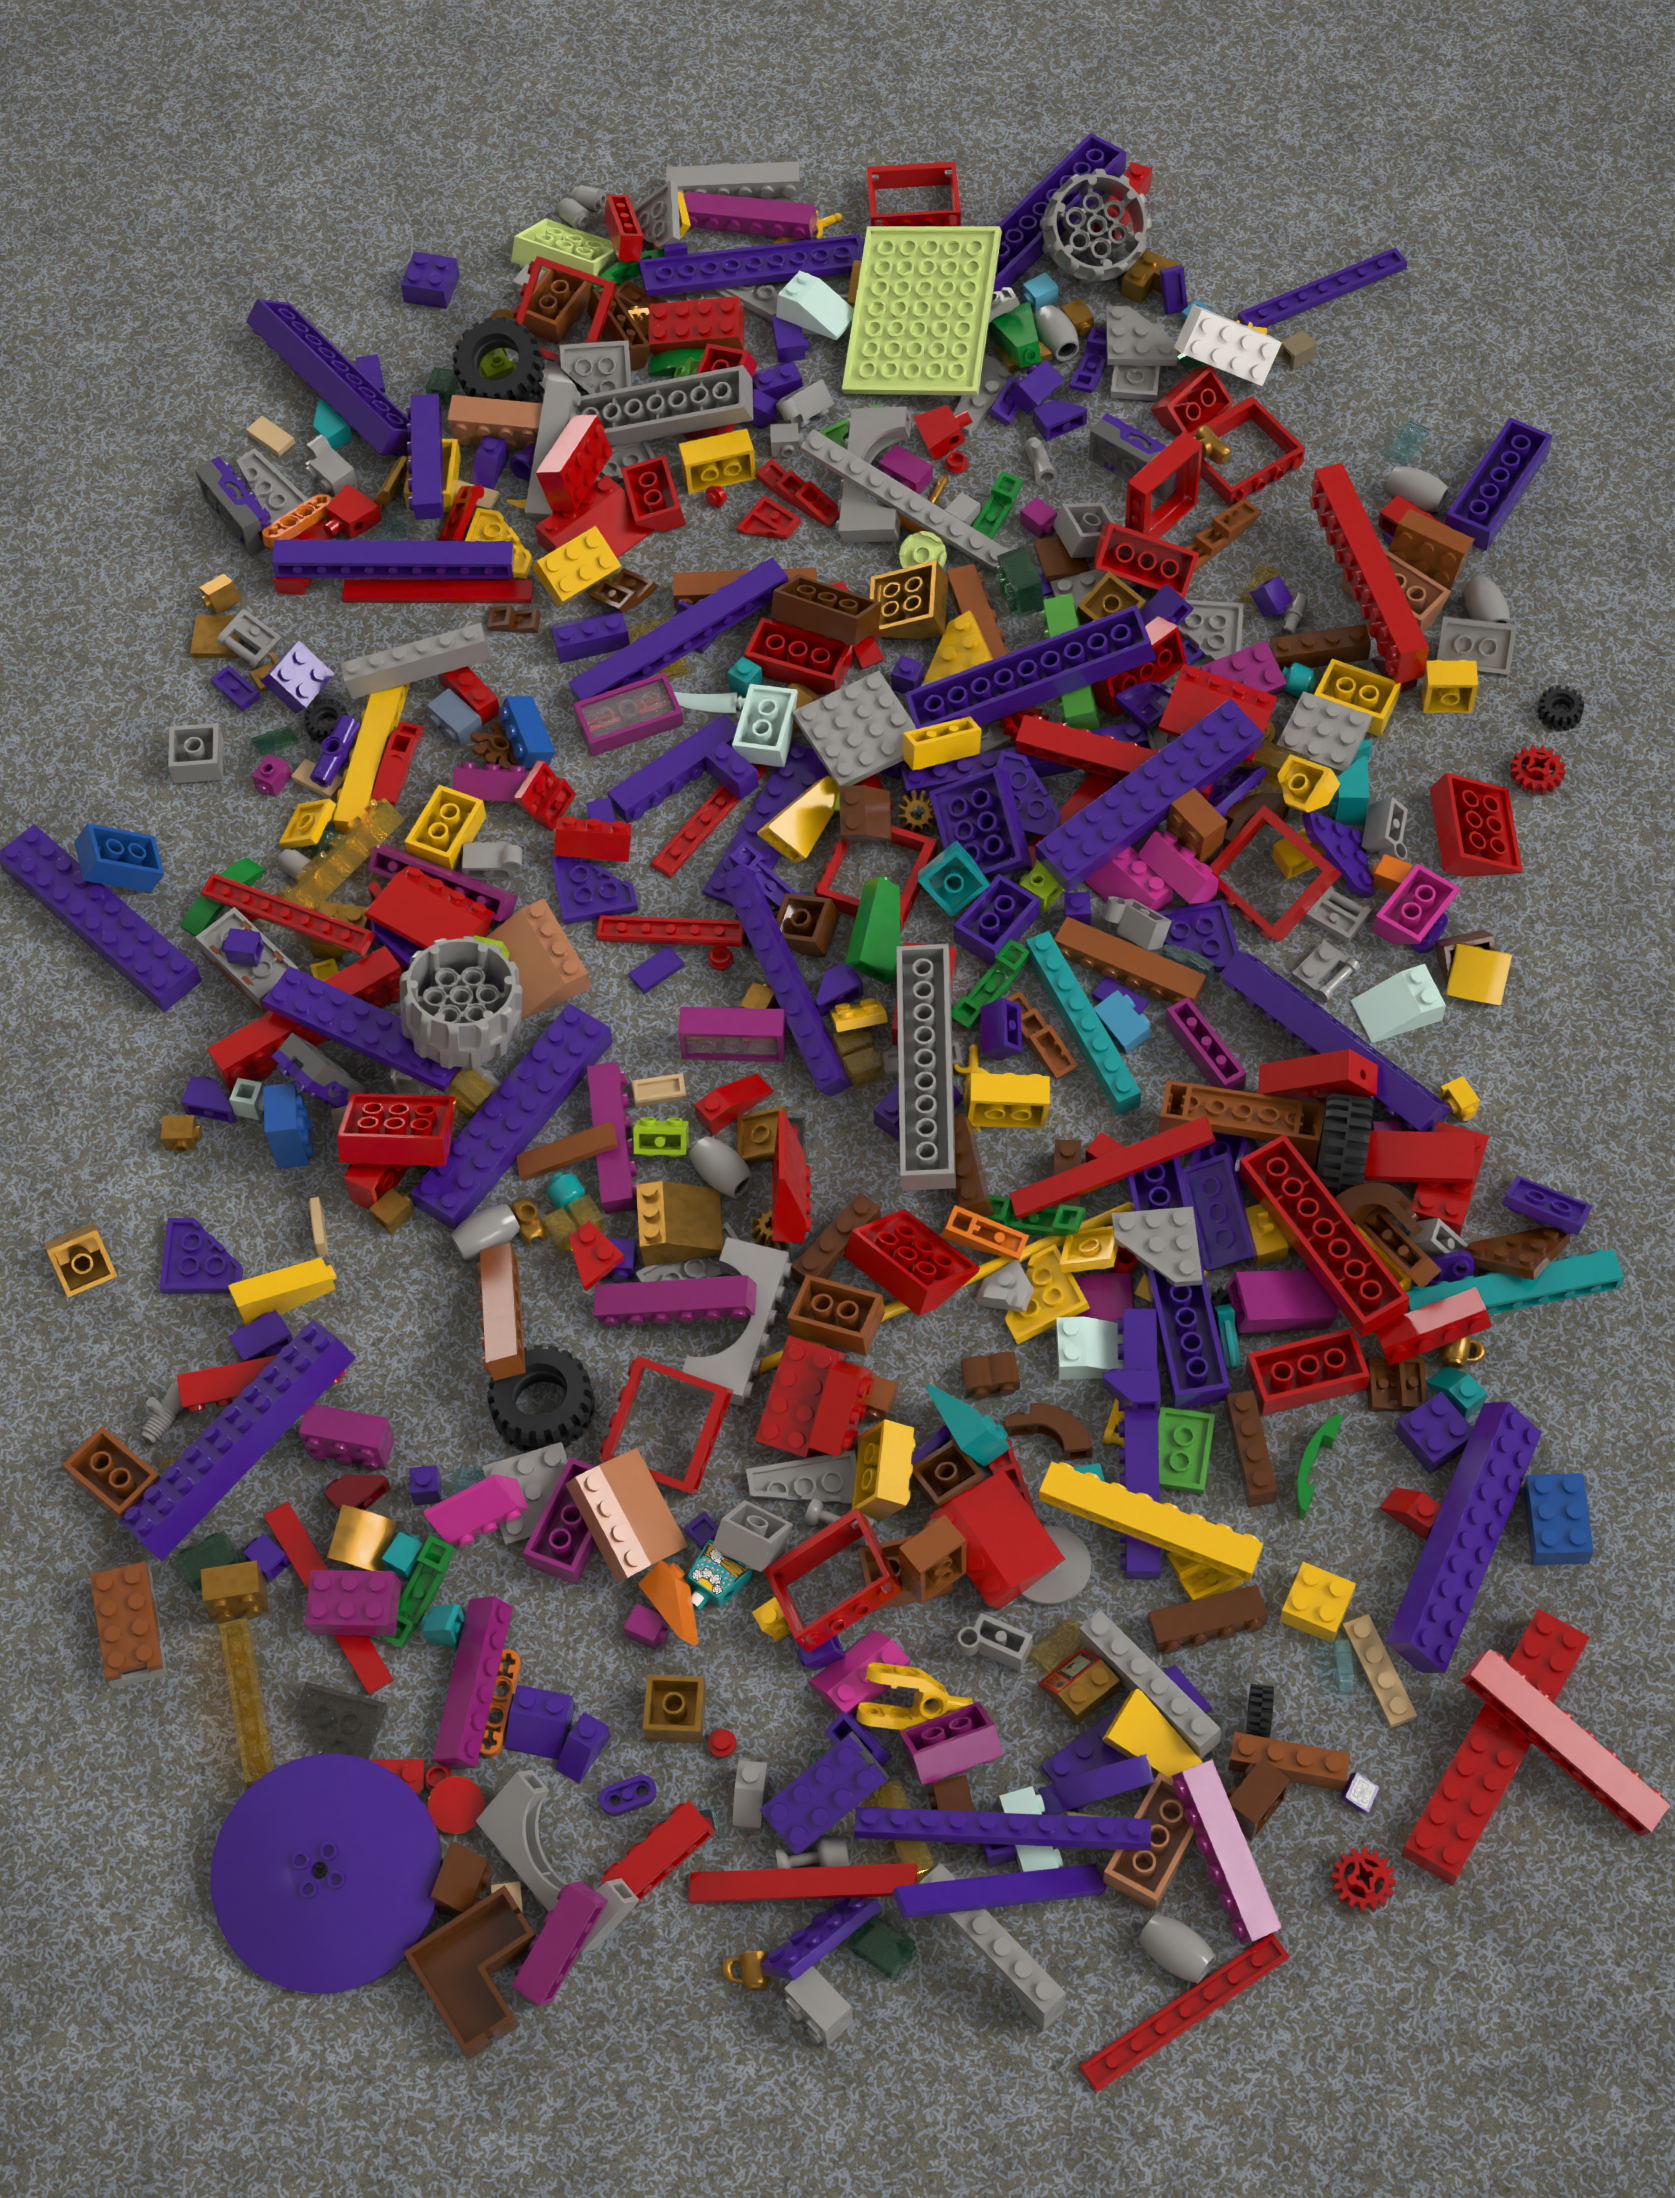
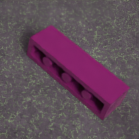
M1189 997L1167 1008L1166 1027L1211 1086L1237 1091L1245 1089L1246 1071Z
M582 1881L566 1884L560 1890L557 1896L559 1901L556 1907L546 1915L541 1934L533 1939L529 1946L530 1953L527 1959L522 1961L515 1971L516 1978L511 1986L538 2006L553 2001L608 1903L607 1899Z

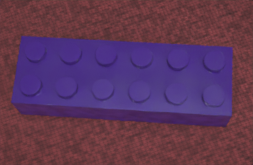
M1509 418L1448 511L1445 524L1456 531L1474 538L1473 545L1487 551L1548 456L1553 435Z

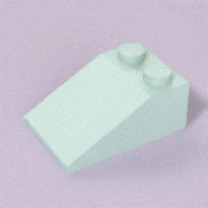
M799 271L778 294L776 313L778 318L837 340L852 324L854 309L820 278Z
M756 684L749 685L732 743L733 749L749 763L777 767L785 766L791 743L794 723L793 711L796 709L798 695L797 689Z
M1425 964L1401 971L1350 1001L1371 1043L1443 1020L1446 1007Z
M1089 1317L1056 1318L1059 1380L1103 1378V1372H1108L1110 1369H1123V1360H1118V1344H1123V1335H1117V1323Z

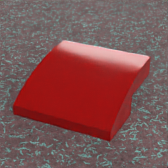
M537 761L514 796V799L541 826L554 831L557 817L562 818L576 793L565 778L556 777L545 761Z

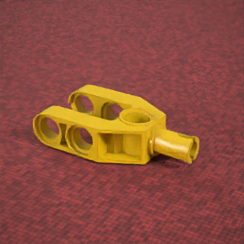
M873 1662L868 1664L865 1680L868 1679L875 1683L890 1685L891 1688L897 1689V1686L916 1688L913 1706L902 1707L862 1702L858 1705L856 1720L867 1726L903 1730L971 1705L973 1700L971 1697L948 1695L943 1684L920 1668ZM934 1698L932 1703L924 1705L928 1699Z

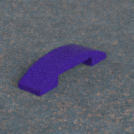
M1092 328L1087 340L1086 351L1078 371L1075 370L1069 389L1088 393L1095 391L1107 362L1106 329Z
M745 840L728 858L734 868L742 864L754 872L767 902L778 911L786 893L807 896L802 890L797 894L762 863L763 856Z
M1147 1754L1050 1784L1038 1789V1792L1044 1803L1045 1815H1057L1156 1782Z

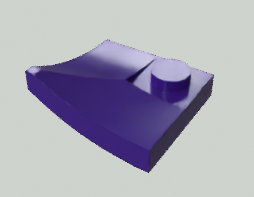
M1144 682L1116 695L1115 703L1148 731L1161 722L1173 690L1157 682Z

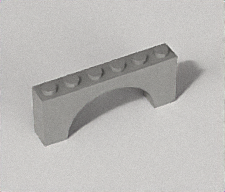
M907 406L852 409L851 418L847 420L849 438L845 440V449L870 464L875 456L885 447L901 440L910 439L912 419ZM841 479L842 499L838 501L840 520L836 521V532L840 534L842 541L847 543L899 541L901 520L896 508H885L875 504L865 495L862 489L846 479Z
M727 1237L719 1259L720 1272L730 1276L748 1275L757 1284L755 1315H751L744 1333L732 1346L718 1354L707 1357L687 1356L682 1371L733 1389L730 1404L744 1407L746 1398H751L754 1390L752 1379L754 1374H759L762 1358L759 1357L762 1349L766 1350L768 1347L770 1334H767L769 1326L775 1325L778 1313L775 1308L777 1302H782L785 1293L783 1283L785 1278H790L793 1263H789V1252ZM679 1380L681 1391L711 1399L714 1398L715 1392Z
M533 1770L520 1771L515 1773L476 1819V1822L481 1827L483 1835L498 1848L500 1856L509 1862L517 1872L519 1880L525 1883L534 1893L536 1901L550 1912L554 1910L559 1901L557 1896L560 1890L568 1884L557 1875L548 1863L539 1839V1813L543 1801L550 1790ZM622 1878L606 1881L595 1890V1892L607 1899L608 1903L583 1945L581 1953L597 1949L639 1902V1899Z
M940 1863L919 1884L957 1879ZM986 1909L932 1915L939 1924L943 1922L956 1929L985 1956L1012 1989L1020 2002L1022 2010L1043 2032L1065 2012L1066 1992Z

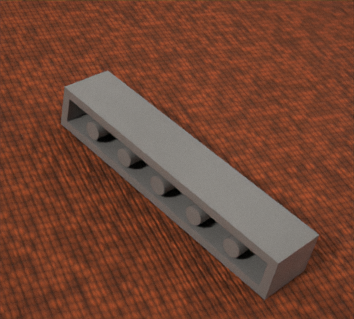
M799 161L666 167V183L669 180L676 182L678 192L683 193L684 196L686 191L747 198L763 197L766 199L782 196L787 198L800 196Z
M546 382L525 507V514L530 521L541 522L555 512L551 511L535 472L573 415H577L575 414L576 406L580 405L581 394L574 383Z
M481 623L346 661L341 663L346 687L352 699L484 662L492 659L483 626Z
M1101 1610L1080 1627V1642L1093 1655L1102 1659L1130 1692L1136 1688L1142 1691L1200 1760L1220 1743L1221 1728Z

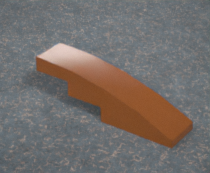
M1244 498L1214 517L1211 526L1195 535L1193 543L1186 547V549L1199 553L1193 573L1245 532L1261 515L1262 511Z
M1021 990L1006 998L1021 1005L1022 1039L1039 1062L1056 1080L1078 1068L1077 1063L1052 1025L1046 1024L1036 1007H1031Z

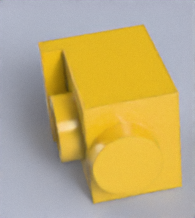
M1464 1076L1440 1087L1438 1098L1445 1101L1452 1108L1450 1114H1455L1458 1120L1463 1119V1121H1467L1476 1115L1480 1099Z
M776 1597L752 1612L761 1630L772 1636L775 1642L791 1633V1629Z

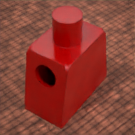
M949 405L913 417L934 461L941 459L964 443L966 439L961 428L973 423L967 410L954 416Z
M347 484L327 505L326 515L328 523L323 526V529L330 537L341 532L349 539H353L381 521L380 505Z

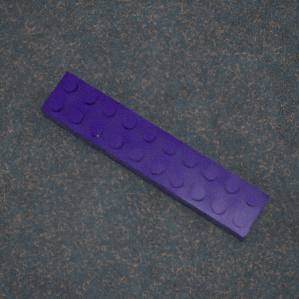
M1090 133L997 225L1000 226L1002 233L993 291H1001L1003 287H1011L1044 254L1042 246L1045 242L1043 230L1040 228V221L1053 194L1073 175L1091 174L1095 169H1104L1107 175L1119 178L1126 171V151ZM1093 189V192L1098 193L1100 196L1104 193V191ZM1079 191L1065 197L1061 201L1065 205L1064 211L1067 212L1073 207L1080 208V203L1085 196H1081ZM1087 200L1086 206L1089 208L1094 201ZM1072 214L1069 215V221L1073 224L1078 217ZM1057 219V231L1060 238L1067 230L1064 228L1062 220Z
M257 299L246 321L253 328V332L261 336L266 341V345L274 349L279 354V358L287 362L296 374L302 376L306 380V384L319 393V397L328 402L333 407V411L346 420L347 425L356 429L360 433V437L374 447L373 449L376 453L382 456H409L407 442H410L411 438H408L407 424L411 423V420H408V417L291 303Z
M1135 605L906 692L905 696L916 729L969 716L978 726L1151 662L1157 658L1138 606Z
M1230 698L1037 843L1035 857L1064 890L1069 893L1168 818L1170 805L1173 801L1193 787L1201 793L1262 746L1264 733Z
M35 824L0 851V865L11 878L164 1013L202 982L199 970L191 960L104 884L84 881L80 864Z
M1237 950L1221 972L1220 976L1226 980L1224 984L1234 992L1239 991L1246 995L1243 999L1256 1008L1258 1006L1265 1010L1263 1015L1272 1022H1279L1285 1025L1283 1030L1293 1038L1298 1037L1304 1040L1303 1046L1312 1053L1323 1054L1351 1049L1377 1064V1095L1369 1097L1374 1101L1379 1100L1385 1103L1383 1108L1396 1117L1398 1115L1404 1118L1405 1122L1403 1124L1412 1131L1434 1132L1437 1121L1443 1122L1452 1110L1449 1105L1255 955Z
M569 1003L452 1142L446 1165L432 1167L411 1191L415 1207L452 1230H455L466 1220L517 1159L516 1155L524 1151L585 1077L587 1066L595 1065L613 1043L611 1028Z
M1178 1157L1125 1178L1132 1212L1189 1207ZM1200 1252L1202 1285L1174 1287L1155 1269L1153 1271L1143 1264L1152 1308L1156 1309L1157 1331L1174 1409L1226 1401V1395L1230 1392L1229 1380Z
M312 1319L288 1345L282 1348L280 1354L262 1369L260 1375L243 1389L235 1401L228 1405L211 1425L205 1428L203 1434L185 1449L183 1455L165 1470L159 1480L145 1491L144 1495L134 1506L125 1512L119 1522L162 1561L356 1357L338 1338Z
M1510 1402L1483 1403L1385 1641L1387 1645L1422 1673H1446L1542 1433Z

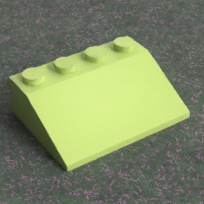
M545 218L514 236L511 262L519 264L521 268H524L526 264L535 261L536 256L600 277L613 265L617 255L611 240ZM542 267L541 269L547 271L548 268Z

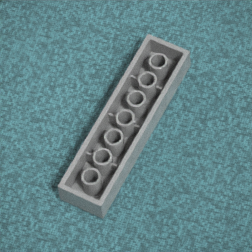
M741 365L581 396V402L579 406H576L575 414L598 415L611 447L752 421V377L745 367Z

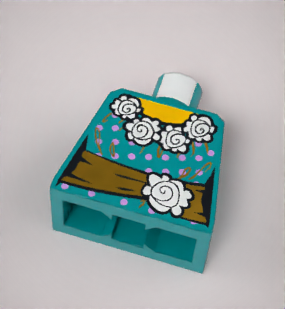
M711 1539L706 1543L687 1577L689 1586L695 1590L691 1597L693 1609L700 1611L708 1600L717 1607H722L753 1579L752 1569H749L744 1563L734 1558L722 1555L719 1550L712 1547L713 1541Z

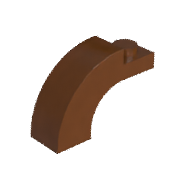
M1258 793L1248 796L1241 802L1233 805L1225 815L1227 826L1223 840V850L1263 805L1271 809L1284 821L1290 806L1286 805L1283 794Z
M1377 1182L1359 1184L1343 1191L1334 1198L1342 1210L1358 1226L1373 1216L1387 1214L1397 1218L1414 1236L1422 1230L1421 1226L1416 1222L1419 1217L1411 1209L1414 1204L1400 1190L1388 1184Z
M1030 1403V1414L1016 1412L1009 1416H1004V1429L1008 1436L1044 1434L1054 1439L1060 1445L1064 1461L1092 1458L1093 1447L1089 1434L1076 1417L1062 1408L1044 1403Z

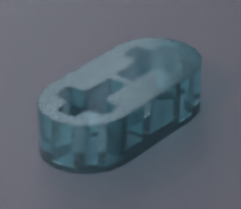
M1349 1639L1334 1640L1333 1651L1339 1693L1354 1692L1355 1682Z

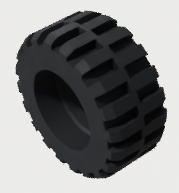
M497 316L496 320H492L491 317L484 318V322L481 324L478 321L473 323V328L470 331L466 329L462 333L463 340H457L455 345L457 351L453 352L452 358L455 363L453 365L454 373L465 394L468 397L529 401L531 399L530 393L538 391L539 386L537 382L543 381L544 374L542 370L545 369V363L542 358L543 354L534 335L529 332L525 325H519L517 320L510 318L507 322L505 317ZM498 348H509L518 353V364L515 370L507 377L499 380H489L480 376L478 372L479 365L484 356L490 351Z
M1335 1093L1327 1096L1316 1176L1332 1196H1338L1353 1186L1363 1184L1373 1113V1102L1369 1098Z
M534 1345V1349L527 1350L524 1347L526 1373L494 1381L493 1377L490 1378L488 1384L490 1390L487 1392V1400L495 1427L500 1435L503 1434L504 1440L508 1444L512 1445L515 1442L517 1449L524 1452L527 1447L533 1451L562 1442L565 1449L571 1445L570 1439L572 1437L578 1440L583 1435L582 1426L588 1428L591 1422L590 1414H594V1396L588 1372L583 1368V1364L578 1358L573 1359L572 1353L567 1350L559 1352L557 1346L549 1345L548 1349H543L542 1345ZM551 1382L565 1389L566 1397L563 1403L549 1414L541 1416L528 1415L516 1407L518 1396L532 1384Z

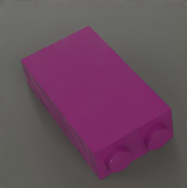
M1310 1269L1235 1272L1226 1284L1231 1305L1235 1311V1320L1239 1333L1328 1329L1338 1317L1337 1305Z

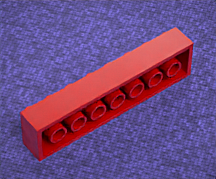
M383 946L323 982L382 1009L383 1006L390 1002L400 1000V976L402 975V969L387 947ZM271 1011L207 1048L216 1074L230 1094H232L238 1078L251 1081L266 1079L272 1074V1071L277 1069L279 1063L272 1056L291 1033H294L315 1047L323 1041L331 1039Z
M1285 1134L1240 1159L1239 1176L1263 1208L1268 1211L1269 1216L1361 1338L1407 1312L1410 1299L1408 1294Z

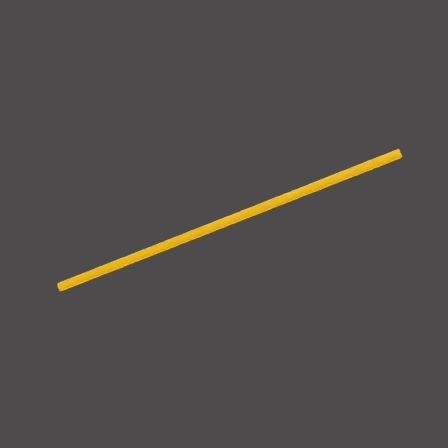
M1130 1201L1082 1221L1079 1230L1100 1228L1112 1224V1213L1132 1212ZM1047 1236L1026 1245L1019 1263L1030 1259L1032 1255L1054 1244L1057 1247L1063 1245L1066 1236ZM1001 1256L979 1265V1272L962 1287L988 1277L1015 1260ZM899 1300L884 1306L885 1314L881 1322L910 1309ZM805 1340V1341H808V1342H811V1343H814V1344H817V1345H820V1346H826V1345H824V1344H820V1343H816V1342H813V1341ZM783 1350L762 1358L759 1374L779 1366Z

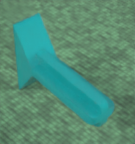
M1230 1304L1214 1306L1225 1366L1227 1368L1238 1367L1241 1365L1235 1327V1311Z

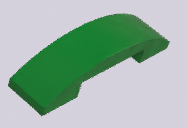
M663 249L641 253V260L665 257ZM620 261L607 269L600 278L620 285L626 280L641 275L639 261L631 263ZM593 284V289H601V288H604V287H601V286H598V285Z
M677 349L656 354L651 357L649 376L672 377V372L676 371V367L690 357L701 362L705 349Z
M1002 471L991 488L990 498L972 528L992 540L1010 513L1023 484V479Z
M244 858L227 868L220 876L251 887L266 870L249 858ZM200 895L180 926L196 937L216 921L215 917L226 906Z
M1009 939L995 956V963L969 995L967 997L963 995L952 1008V1019L968 1030L981 1020L980 1007L1003 997L1023 969L1031 952L1012 939Z
M990 1195L994 1214L985 1218L1026 1234L1066 1236L1078 1233L1086 1210L1083 1207L1060 1204L1058 1209L1047 1208L1018 1219L1010 1197Z
M1336 1414L1324 1423L1313 1436L1305 1450L1296 1484V1508L1299 1519H1305L1314 1496L1315 1486L1307 1483L1321 1445L1332 1449L1343 1418L1341 1414Z
M429 1535L417 1558L419 1564L399 1600L395 1636L378 1637L403 1649L440 1588L452 1559L454 1546Z

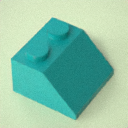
M1362 756L1338 776L1340 786L1332 797V801H1330V816H1334V820L1343 825H1365L1370 797L1367 756Z
M957 840L918 871V882L950 917H953L990 886L973 858Z

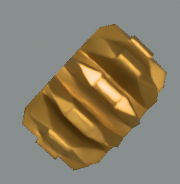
M912 790V799L907 795H903L902 799L906 804L898 803L897 808L904 810V812L898 813L897 817L907 818L903 821L902 826L906 827L911 823V832L915 831L916 825H919L921 832L925 831L924 823L930 828L934 826L933 822L929 819H936L935 813L931 812L934 811L933 806L930 805L931 798L929 796L927 800L924 799L926 794L924 790L921 791L920 797H917L916 791ZM916 805H919L920 809L923 807L925 810L922 812L921 817H916V813L912 814Z
M768 1207L766 1214L759 1211L757 1214L758 1219H753L751 1223L753 1228L751 1236L753 1239H756V1244L769 1248L774 1246L777 1250H780V1245L788 1248L789 1242L772 1241V1209Z

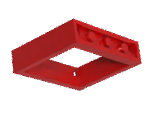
M955 161L867 167L871 226H961ZM945 170H952L950 174H945ZM878 174V178H872V175ZM950 185L952 210L877 214L875 189Z
M536 256L535 261L530 262L527 272L530 274L528 283L524 282L520 296L523 299L521 305L516 306L513 318L517 320L519 325L524 323L541 268L545 267L604 287L586 343L599 342L617 287L616 283ZM541 349L543 359L555 361L561 365L559 354Z
M1253 396L1204 425L1209 426L1214 434L1220 438L1252 419L1286 455L1233 487L1204 459H1201L1200 477L1229 506L1240 502L1244 498L1246 499L1254 491H1261L1266 484L1273 480L1281 479L1286 472L1291 469H1298L1304 462L1305 447ZM1198 428L1188 434L1195 437Z
M1183 432L1127 482L1126 528L1160 539L1197 505L1203 444L1196 440V437ZM1177 470L1175 493L1151 514L1152 492Z
M1265 805L1258 810L1209 866L1213 870L1212 874L1218 878L1217 892L1222 890L1227 895L1224 900L1233 908L1239 906L1244 911L1241 915L1252 925L1255 922L1262 928L1259 932L1269 941L1274 938L1279 942L1289 934L1342 874ZM1267 822L1322 870L1321 874L1274 926L1219 877Z
M891 826L892 841L888 842L920 851V855L900 896V931H902L922 887L918 882V871L935 858L937 854V840ZM840 840V842L837 841L834 845L831 862H826L823 870L824 876L822 881L816 883L814 894H816V897L832 899L839 912L856 917L860 899L829 890L851 843H841Z
M637 1356L636 1360H632L629 1365L627 1375L630 1377L628 1383L622 1387L619 1393L618 1401L620 1405L618 1411L614 1412L610 1418L609 1428L611 1430L608 1439L605 1438L600 1446L599 1453L602 1454L600 1460L607 1462L616 1457L614 1455L645 1368L715 1392L684 1481L648 1468L655 1481L691 1494H697L734 1390Z
M857 1507L764 1569L795 1640L808 1653L903 1591L870 1522ZM864 1535L883 1576L805 1627L787 1586Z

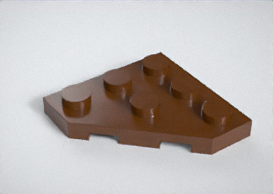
M1542 1227L1474 1241L1464 1251L1469 1252L1473 1256L1474 1267L1535 1280L1570 1242V1234L1564 1233L1555 1227Z

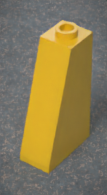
M826 776L815 782L759 829L757 834L792 863L796 864L806 859L835 811L833 809L839 788L834 780Z
M321 1257L236 1282L228 1287L243 1322L247 1326L264 1313H270L276 1309L278 1314L281 1315L335 1290L333 1280H336L337 1277L331 1264L326 1266Z
M1137 1688L1130 1692L1102 1739L1103 1742L1129 1759L1147 1754L1152 1773L1156 1777L1158 1773H1161L1172 1779V1775L1203 1763L1144 1693Z

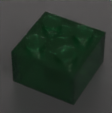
M1021 546L998 555V566L995 567L999 578L997 583L1001 593H1006L1008 596L1006 601L1011 612L1015 611L1018 618L1045 610L1042 581L1025 547Z

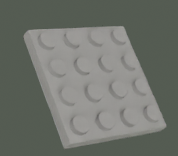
M880 671L793 711V718L838 788L839 786H851L903 761V733L916 730L915 724Z

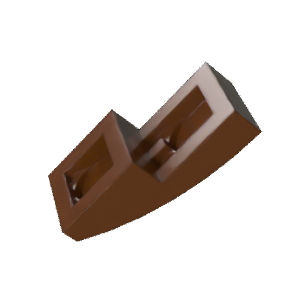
M512 605L492 607L489 610L487 629L502 632L538 633L541 613L538 608L515 611Z

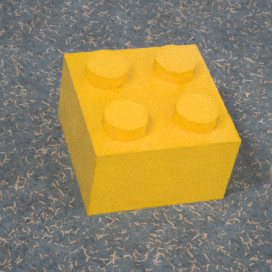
M1427 661L1421 688L1423 713H1472L1478 688L1476 661Z
M1303 1562L1282 1609L1280 1622L1333 1644L1353 1597L1356 1583Z

